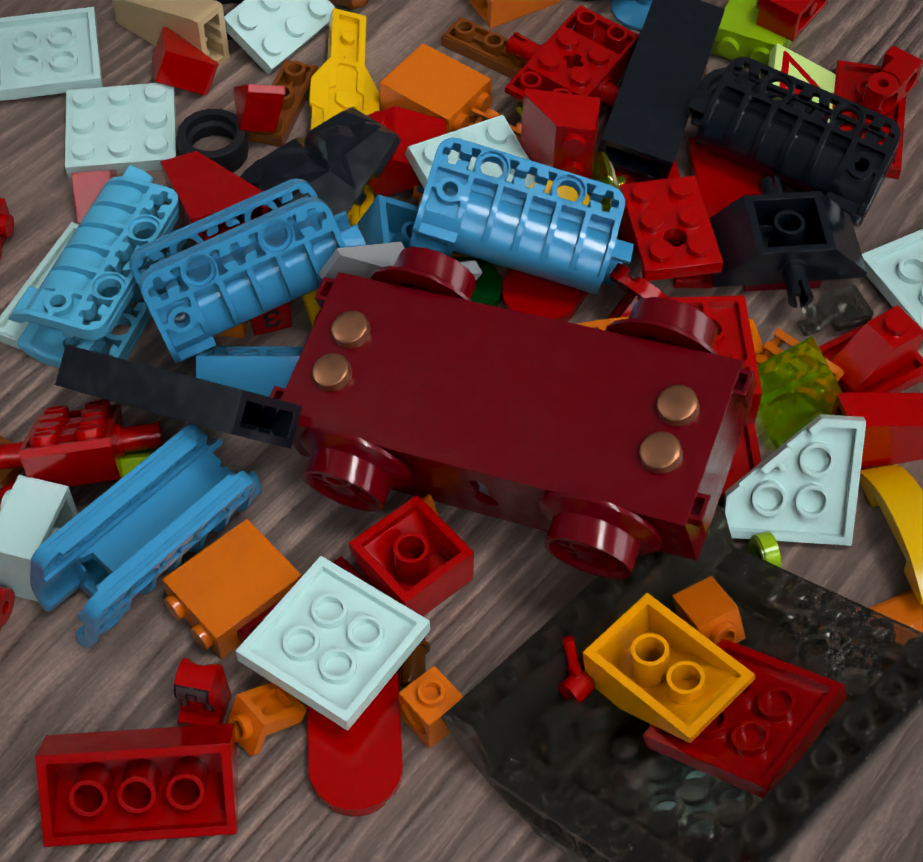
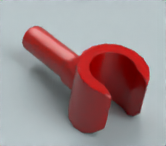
M567 636L562 640L568 663L567 669L570 675L558 685V689L564 699L569 700L573 696L576 704L579 705L592 693L595 688V682L581 668L574 637Z

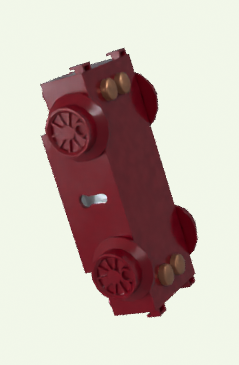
M422 247L403 249L399 253L394 266L376 269L370 279L338 272L335 279L323 278L315 295V300L320 306L321 311L286 388L274 386L269 396L302 406L292 445L300 455L310 457L302 473V478L313 490L337 503L367 512H379L382 510L391 490L413 496L418 495L422 498L430 494L435 502L546 531L544 547L552 556L580 571L609 579H626L631 577L638 554H651L661 551L698 561L745 426L757 385L754 371L745 370L743 360L720 356L712 349L718 329L713 321L704 313L686 303L673 299L648 297L642 298L634 304L628 319L615 320L605 330L473 302L470 299L476 287V279L470 270L457 260L441 252Z

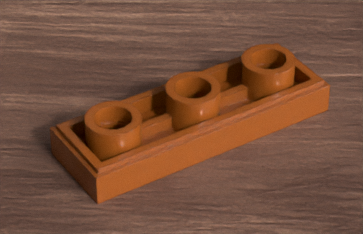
M459 17L441 36L442 46L511 79L527 63L512 54L506 53L505 49L509 39L462 17Z
M284 60L272 86H285V96L276 132L248 131L249 141L275 147H281L286 143L308 99L310 79L318 70V66L304 64L300 61Z

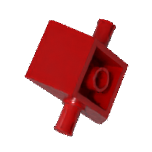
M579 5L547 42L542 45L522 36L519 32H514L507 42L506 53L512 54L527 63L505 86V93L522 102L525 88L601 98L600 104L603 102L613 108L620 90L617 83L634 52L640 35L582 5Z
M106 399L85 403L84 409L70 411L67 405L48 407L43 409L44 414L37 416L24 441L0 444V470L24 467L27 477L65 486L121 479L122 467L120 459L126 456V452L160 448L163 445L160 421H156L155 423L123 427L121 403L110 405V400Z

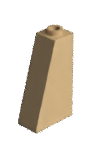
M112 0L116 22L154 46L157 45L162 27H168L219 63L218 67L230 58L223 5L218 1Z

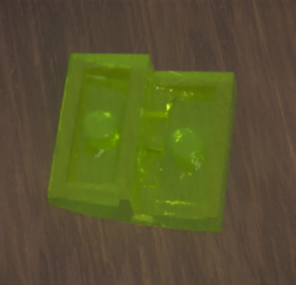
M814 336L757 365L762 389L758 411L770 440L777 449L819 414L831 415L837 394L843 393Z

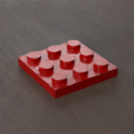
M722 638L717 646L753 672L755 680L691 743L654 725H651L643 736L648 748L770 801L847 698L845 685Z

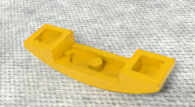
M898 464L861 470L859 483L871 507H880L906 559L903 572L919 604L923 605V490L909 472Z

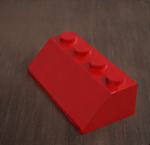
M235 723L46 735L35 755L44 847L237 834L238 764Z

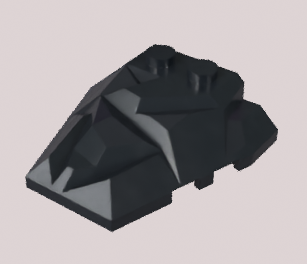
M351 107L310 130L306 136L295 138L262 159H258L240 177L262 191H266L291 179H303L312 186L318 198L327 204L333 216L343 211L348 214L354 203L359 206L362 205L367 197L363 188L370 178H379L401 140L393 131ZM296 189L292 192V200L283 204L279 198L273 201L279 208L308 194H302L299 189Z

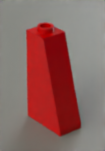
M198 151L160 161L167 187L173 189L178 195L181 209L179 214L186 226L263 192ZM265 205L256 207L251 213V220L271 212L270 207ZM241 214L236 216L240 222L239 224L228 227L223 222L217 225L219 232L209 237H207L205 231L199 234L206 241L245 222Z
M844 392L837 394L831 415L864 417L866 420L861 470L923 459V393Z

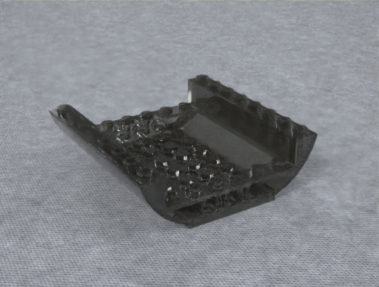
M717 505L698 561L656 551L651 554H638L631 577L626 579H609L598 576L441 718L464 753L498 794L532 826L537 835L576 862H781L923 712V633L734 547L724 508ZM712 576L738 606L746 639L737 644L843 683L847 698L803 757L762 799L708 774L702 778L686 779L689 773L697 769L648 748L643 734L652 724L621 710L595 688L579 705L576 704L573 696L569 700L564 699L559 692L558 685L570 674L567 669L568 663L562 639L567 636L574 637L579 663L582 670L585 671L582 652L646 593L677 615L672 595ZM672 801L676 803L670 810L653 811L662 802Z

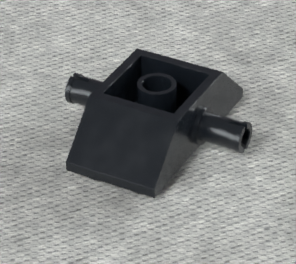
M766 176L758 183L760 195H744L709 218L723 259L722 271L710 274L713 287L784 283L788 304L793 308H797L796 297L798 296L800 307L802 308L808 306L814 299L809 281L866 278L867 270L851 216L821 191L784 193L783 182L780 177L773 176L775 185L773 187L770 176Z

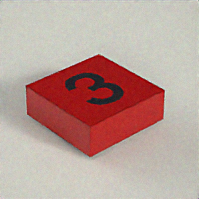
M290 302L250 319L254 336L292 327Z

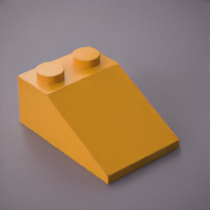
M648 593L582 652L585 672L595 682L596 690L621 710L688 743H691L755 680L753 672Z

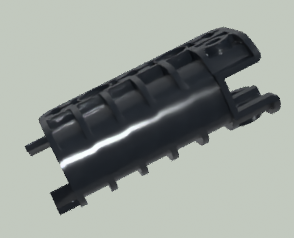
M739 57L730 62L714 94L698 88L688 105L689 109L695 111L691 124L699 127L695 145L762 175L770 176L771 179L776 175L782 179L783 184L798 191H821L842 210L846 211L851 216L853 223L860 226L895 159L901 137L900 127L893 119L747 57ZM744 67L749 68V75L736 76L733 74L734 71L741 72ZM760 74H764L766 77L761 79ZM782 82L788 87V90L772 83ZM795 88L801 90L799 95L795 94ZM775 97L783 98L782 100H777V101H776V100H772V98H775ZM812 98H819V103L812 101ZM830 103L836 105V107L830 109ZM847 111L852 112L857 116L858 120L851 118L847 115H844L842 113ZM865 118L872 122L869 125L865 124ZM847 126L853 130L845 131L840 129V127ZM883 127L890 129L889 135L881 131Z

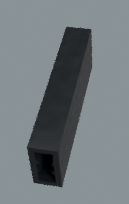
M700 0L652 1L594 160L595 163H599L600 154L603 152L610 159L615 170L647 181L668 179L691 112L688 105L700 86L725 11L724 8Z
M70 345L65 346L55 383L57 386L224 433L290 449L292 448L302 406Z

